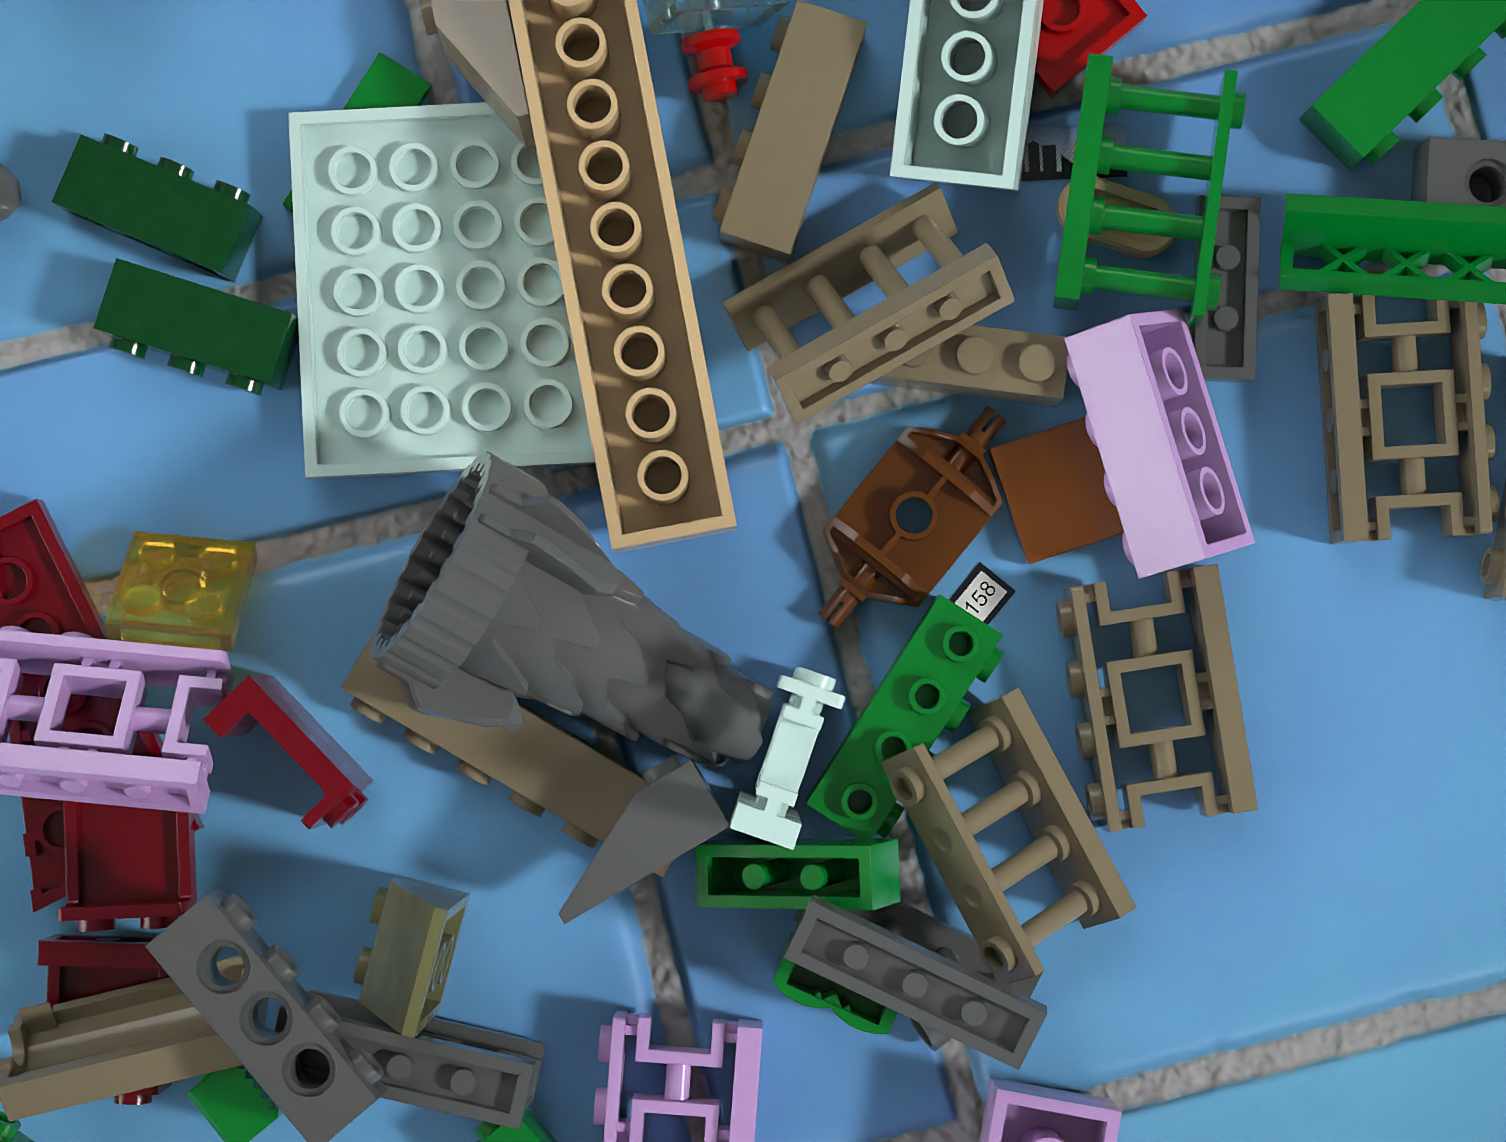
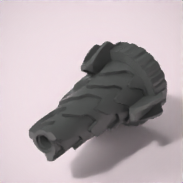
M488 451L484 452L482 456L479 455L475 458L472 464L468 465L458 480L451 486L410 551L383 606L371 641L370 658L376 660V667L402 681L409 707L422 714L483 727H502L515 733L524 719L516 697L536 699L570 716L590 717L634 742H637L642 734L689 759L693 758L695 762L700 764L723 766L728 759L736 764L744 760L750 761L764 742L761 733L770 713L771 704L769 699L774 691L729 666L732 660L729 655L680 627L676 620L647 598L644 592L628 576L613 566L583 522L561 501L551 495H547L545 483Z

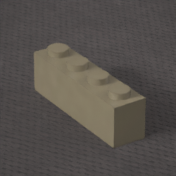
M797 0L792 17L781 14L770 50L779 53L772 75L761 72L751 102V107L760 110L754 130L751 132L742 129L733 154L731 164L741 167L734 189L723 186L714 210L712 222L721 224L719 231L720 242L786 264L790 263L865 39L868 22L801 0Z

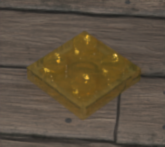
M134 531L104 622L107 640L232 652L258 559L256 543Z

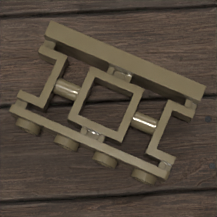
M1353 293L1330 294L1314 304L1330 545L1391 539L1389 510L1440 507L1442 538L1480 536L1492 533V522H1496L1499 518L1500 499L1496 486L1490 485L1488 461H1492L1494 458L1496 441L1492 425L1485 422L1484 400L1490 397L1491 373L1489 366L1486 363H1481L1480 339L1485 337L1487 331V314L1483 303L1426 299L1428 321L1376 324L1375 296L1360 295L1353 297ZM1449 334L1452 369L1418 371L1416 339L1439 338ZM1391 340L1393 373L1366 374L1358 378L1356 342ZM1432 386L1436 444L1385 447L1381 389ZM1458 456L1460 492L1426 494L1424 460ZM1399 461L1401 495L1379 496L1366 499L1364 463Z
M1218 564L1161 573L1165 596L1164 604L1111 612L1106 581L1064 588L1065 600L1056 602V615L1060 635L1062 638L1071 637L1075 660L1066 662L1068 689L1072 699L1081 698L1084 722L1075 724L1077 746L1081 759L1091 760L1094 783L1085 784L1087 808L1091 821L1100 820L1102 830L1109 833L1122 831V829L1145 827L1140 796L1196 787L1200 815L1205 817L1216 816L1222 813L1235 814L1258 810ZM1182 588H1186L1199 673L1195 672L1192 649L1158 654L1153 618L1186 613ZM1086 603H1092L1095 627L1128 622L1134 658L1101 663L1105 684L1103 688H1099ZM1176 664L1185 724L1130 733L1121 673ZM1202 710H1206L1219 794H1215L1212 772L1200 771L1180 775L1177 772L1172 740L1206 735ZM1106 725H1111L1115 748L1148 744L1153 779L1121 784L1124 809H1119Z

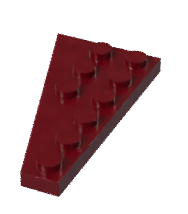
M35 499L1 516L0 628L4 626H17L33 633L62 635L66 632H80L92 638L112 640L44 501ZM22 673L24 681L20 695L45 697L51 676ZM71 694L61 731L113 736L122 698ZM13 720L9 731L10 743L36 746L34 736L38 722ZM137 732L132 755L163 758L161 753L163 742L160 735L157 733ZM21 797L26 833L23 834L25 857L30 859L34 889L30 891L32 909L33 912H36L66 898L63 800ZM194 813L195 832L204 828L198 813Z

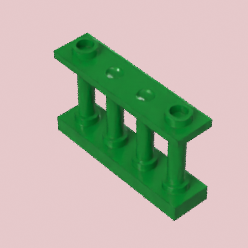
M1088 53L1053 308L1077 311L1080 294L1092 295L1093 289L1190 302L1187 325L1200 327L1205 316V310L1216 311L1218 306L1222 274L1211 273L1230 128L1241 130L1247 93L1236 91L1238 71L1225 70L1220 84L1219 95L1122 84V77L1111 76L1113 56ZM1118 109L1215 120L1211 154L1209 156L1114 144L1113 137L1102 136L1105 113L1117 115ZM1110 169L1207 180L1202 216L1105 204L1106 198L1094 197L1097 173L1109 175ZM1101 229L1199 241L1194 277L1097 265V258L1085 257L1088 233L1101 235Z

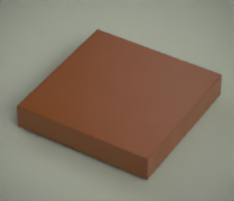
M1085 417L988 450L1027 565L1124 533L1117 507L1112 504L1106 494L1104 487V474L1106 471L1099 449L1091 441L1087 433Z

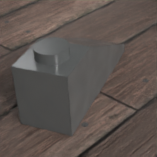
M674 754L642 773L648 785L635 793L558 914L564 924L730 827L731 822L693 758L680 765Z

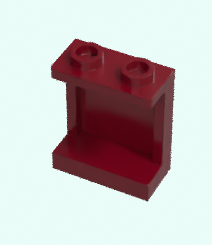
M248 675L203 719L219 738L247 735L259 723L324 791L323 799L300 820L309 830L325 824L331 829L338 823L343 825L369 800L362 791L374 780L273 675Z
M63 801L66 905L58 908V921H77L78 932L116 929V919L140 918L141 929L167 928L179 916L197 903L194 813Z
M55 934L38 940L37 966H48L46 1002H50L53 1010V1006L56 1004L170 977L145 947L155 937ZM172 1082L114 1096V1103L121 1105L149 1104L152 1102V1095H159L169 1088Z

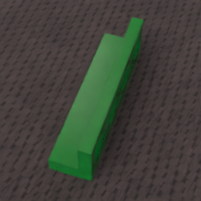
M1286 193L1280 244L1278 289L1506 305V282H1494L1483 274L1491 268L1506 269V207ZM1293 256L1319 257L1328 265L1320 270L1293 268ZM1365 260L1381 261L1390 270L1384 274L1366 273L1357 265ZM1427 264L1444 265L1454 274L1447 278H1433L1426 275L1420 269Z

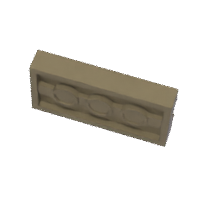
M242 955L217 961V967L225 978L238 981L243 976L245 963ZM168 977L56 1004L53 1006V1010L50 1002L19 1009V1014H16L14 1023L9 1025L7 1031L11 1042L12 1056L0 1059V1101L8 1120L13 1121L243 1064L172 978ZM263 998L258 1008V1015L264 1026L268 998Z

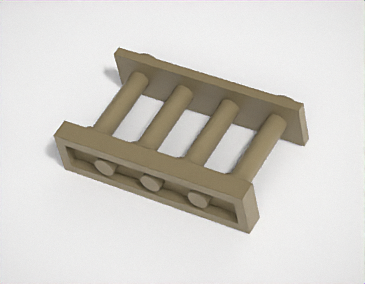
M936 182L722 302L747 351L767 341L779 360L767 366L766 369L788 413L796 424L1015 301L998 255L988 243L963 255L950 238L958 234L942 190ZM928 251L940 265L941 269L909 286L896 268ZM875 281L887 299L855 317L842 298ZM821 311L833 329L800 347L789 331V328Z
M1019 687L984 702L967 712L977 731L935 756L930 757L924 743L881 762L890 780V787L894 796L903 804L980 948L983 963L993 973L997 982L1002 985L1034 977L1044 971L1033 947L1075 919H1078L1082 928L1086 929L1120 919L1136 908L1133 899ZM989 753L1006 786L960 813L943 780ZM1019 808L1035 841L990 869L973 835ZM1048 863L1065 896L1020 925L1003 891Z

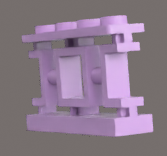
M17 626L1 627L0 795L205 814L210 795L207 777L212 772L213 759L209 745L186 743L195 705L216 707L228 696L227 692L232 691L234 677L228 654L209 645L198 643L181 647L154 644L143 638H127L123 641L96 639L80 632H66L62 635L33 633ZM22 673L51 676L45 697L20 695L24 681ZM147 685L175 687L176 692L172 709L144 707L148 692ZM80 694L122 698L113 736L61 731L70 695ZM13 720L38 722L34 736L36 746L6 743ZM137 732L165 734L161 751L163 758L132 755Z
M616 1010L612 1025H601L598 1062L609 1063L608 1088L596 1087L593 1124L605 1125L603 1142H643L645 1113L706 1117L704 1142H754L763 1030L762 1020L738 1018V1021H726V1019L713 1018L711 1049L650 1044L652 1013L629 1014L628 1011ZM634 1035L637 1036L636 1062L667 1064L664 1095L634 1093L631 1118H620L626 1036ZM724 1042L736 1043L730 1126L718 1125L720 1099L689 1097L691 1066L722 1068Z

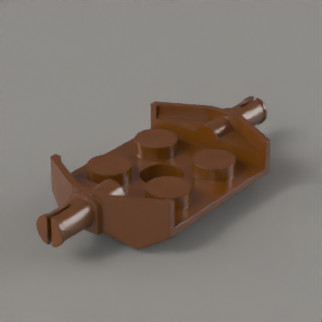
M986 406L985 410L967 432H962L959 436L934 429L907 426L823 529L822 533L842 580L839 582L841 586L817 613L826 620L838 604L842 602L843 606L829 622L834 628L838 630L840 624L858 602H863L865 599L918 608L1003 504L995 479L983 457V454L987 451L984 448L1000 428L1007 423L999 414L986 431L982 432V428L996 412L994 409ZM918 499L928 506L931 513V521L928 528L923 532L917 534L908 533L899 527L896 520V510L904 500Z

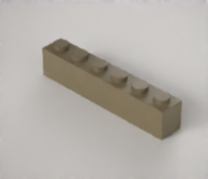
M374 632L341 687L344 691L355 696L350 706L356 711L381 724L386 716L407 727L403 737L412 744L435 755L439 747L460 758L456 769L486 786H488L492 778L513 789L509 797L510 801L538 817L542 816L545 809L567 821L562 828L563 832L590 848H594L598 840L604 843L635 793L648 785L643 775L520 702H518L524 719L515 733L502 727H483L422 714L413 710L408 705L402 681L376 667V660L370 658V645ZM671 862L655 870L654 873L663 878ZM649 875L645 876L643 879L647 880Z

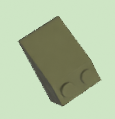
M398 875L390 880L388 888L379 887L370 913V923L377 924L378 929L373 948L364 946L360 953L354 974V983L363 985L359 1003L400 1035L415 1038L439 1013L470 893Z

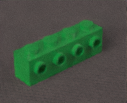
M941 594L936 596L805 799V803L858 838H873L875 834L886 838L900 818L904 807L896 802L897 798L891 790L890 780L881 762L924 743L930 757L936 755L930 751V748L941 731L944 730L952 735L969 710L971 704L962 698L975 678L985 683L1000 662L1004 652L998 649L996 645L1003 634Z

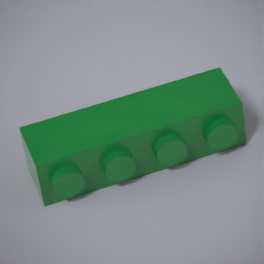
M1420 0L1342 75L1299 120L1348 170L1353 168L1364 157L1374 165L1400 140L1392 130L1405 117L1409 115L1417 123L1444 97L1436 89L1438 85L1450 74L1460 81L1483 60L1487 54L1479 46L1493 32L1501 39L1506 37V0Z

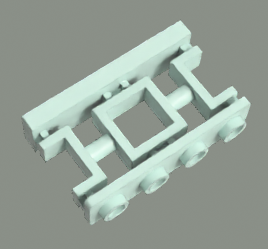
M802 667L795 668L792 678L784 675L779 676L776 687L792 693L788 704L783 702L779 718L756 780V796L743 791L739 792L732 812L731 829L792 850L794 849L802 823L798 810L788 806L794 807L810 755L818 732L821 730L824 717L820 716L823 704L842 709L846 697L833 693L836 679Z

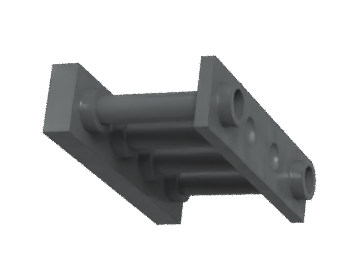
M812 895L806 909H797L793 920L799 924L787 946L784 955L785 959L1015 1069H1020L1048 1014L1046 1005L1030 998L1043 971L1037 976L1002 985L997 982L993 973L983 963L980 948L972 935L901 901L873 911L844 910Z

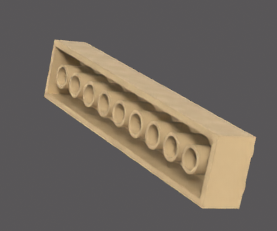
M508 0L611 548L615 553H621L737 531L637 0Z

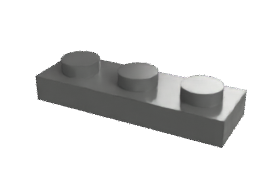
M1199 195L1195 200V215L1202 216L1205 195ZM1221 196L1211 273L1222 274L1218 306L1216 311L1205 310V316L1200 327L1191 326V339L1205 381L1251 383L1255 380L1261 198ZM1194 240V256H1193V277H1194L1195 264H1196V256H1197V249H1198V242H1199V241H1195V240Z

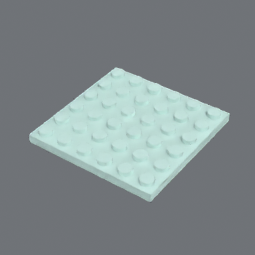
M487 102L288 113L305 478L328 479L464 471L468 465L472 464L475 458L479 455L482 456L487 451L517 468L596 464L536 146L526 148Z

